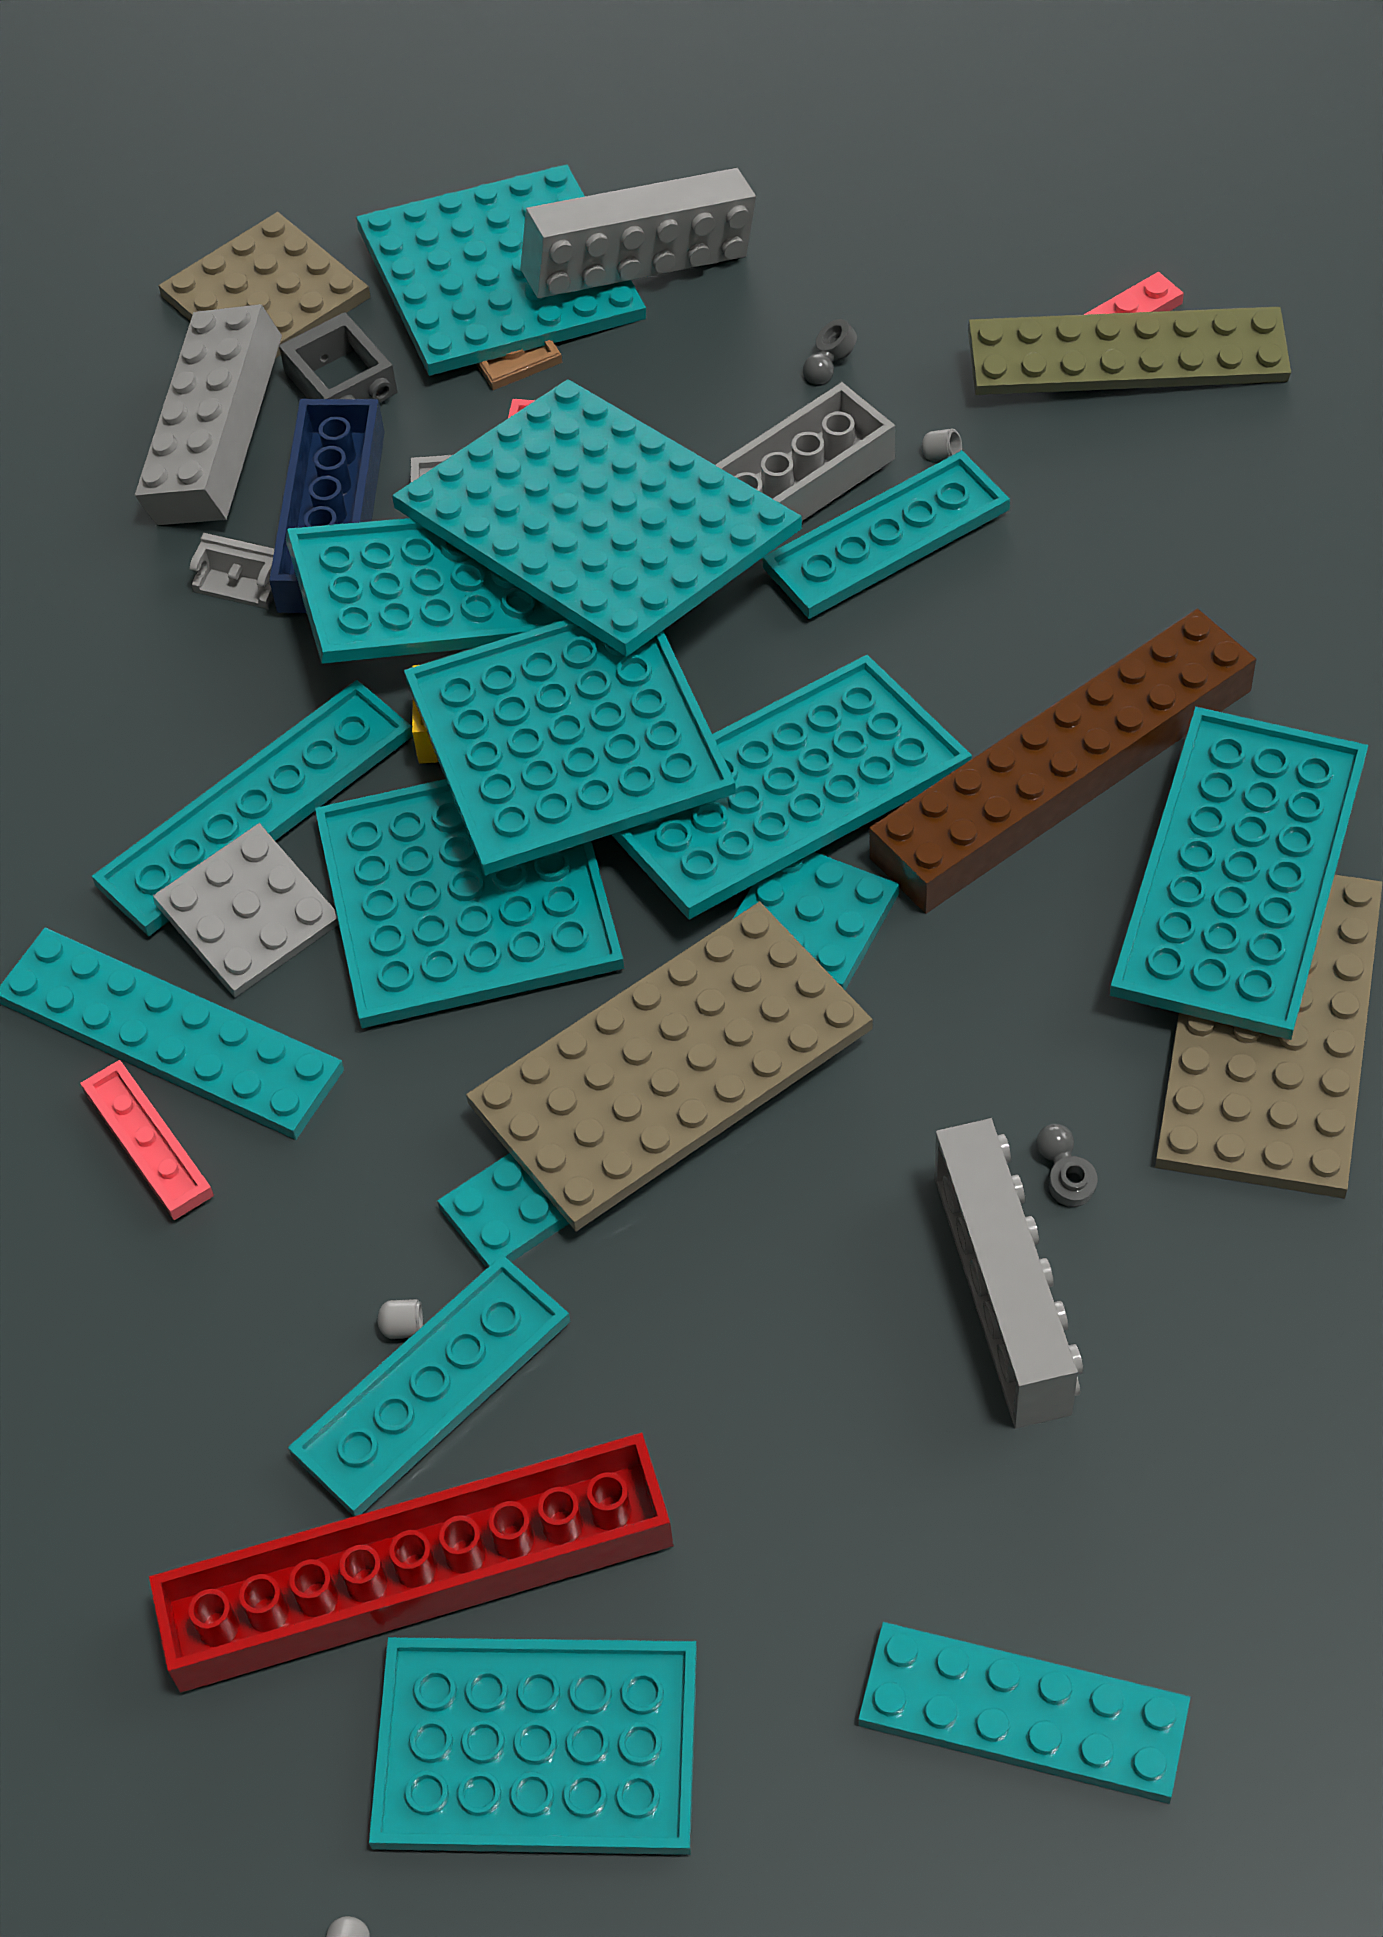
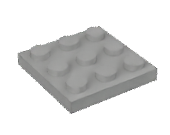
M260 823L153 895L154 904L234 998L339 925L336 910Z

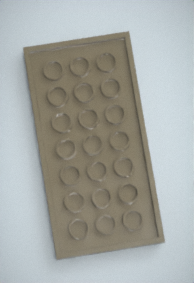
M1341 875L1334 876L1292 1040L1179 1013L1155 1168L1345 1199L1348 1190L1383 881Z
M759 901L467 1093L466 1097L470 1107L572 1228L578 1231L873 1029V1019Z

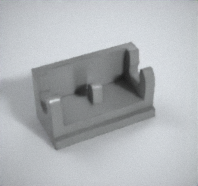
M203 533L201 543L190 563V570L198 571L192 582L193 591L268 609L274 598L269 582L274 548Z

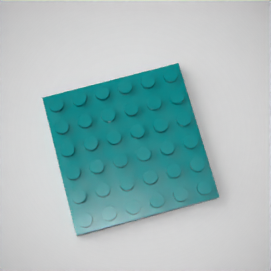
M567 164L356 216L357 228L429 376L507 356L506 354L521 349L526 351L545 346V341L548 340L556 343L646 319V306L631 280L537 298L520 268L526 208L585 197Z
M565 619L404 670L407 685L484 875L736 794L735 781L664 631H661L626 657L570 620Z
M446 779L315 808L361 1028L625 969L621 948L591 841L484 875Z

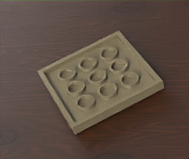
M279 212L274 213L158 285L161 297L189 321H191L193 312L262 304L282 335L280 344L344 312H349L371 298L368 285ZM279 347L275 358L281 355Z

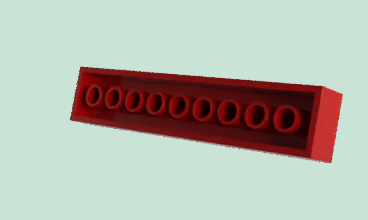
M641 1432L149 1576L167 1669L181 1693L673 1547L674 1545L668 1513L645 1439Z

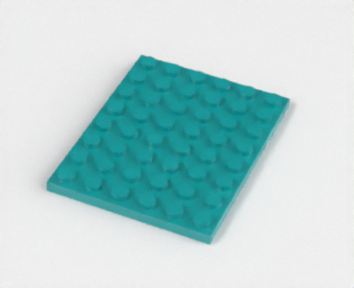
M569 379L392 495L395 509L626 657L802 529V516Z

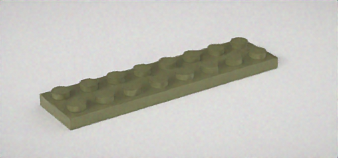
M1281 307L969 319L968 324L975 395L1288 382L1291 375Z

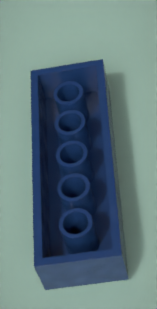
M300 399L269 579L277 613H307L286 542L287 529L372 521L385 434L378 399Z

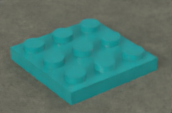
M813 852L752 885L733 919L760 901L838 984L846 990L899 895V884Z

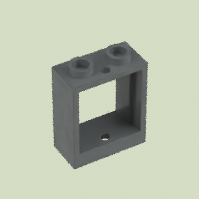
M346 312L279 345L285 374L307 399H378L381 402L398 393L393 365ZM352 351L369 368L331 389H328L313 372Z

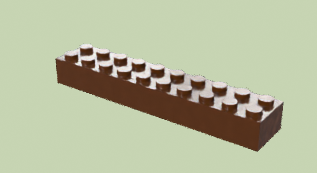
M1198 608L871 826L869 828L870 859L893 882L898 883L899 888L927 914L1185 737L1188 733L1195 707L1221 712L1248 694L1252 689L1256 658Z

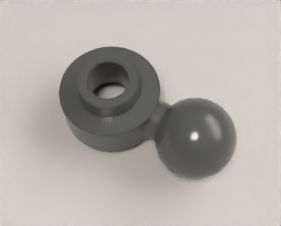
M833 320L819 332L816 338V346L820 353L808 357L803 365V374L809 383L823 385L829 382L834 373L832 361L848 356L854 349L857 334L846 320Z
M1061 1124L1045 1126L1039 1132L1036 1143L1039 1153L1044 1158L1054 1162L1048 1179L1050 1194L1058 1203L1064 1206L1078 1207L1086 1204L1092 1198L1097 1186L1098 1177L1095 1168L1084 1158L1071 1155L1074 1148V1137L1067 1127ZM1068 1173H1076L1081 1177L1082 1181L1079 1183L1070 1182L1066 1175Z

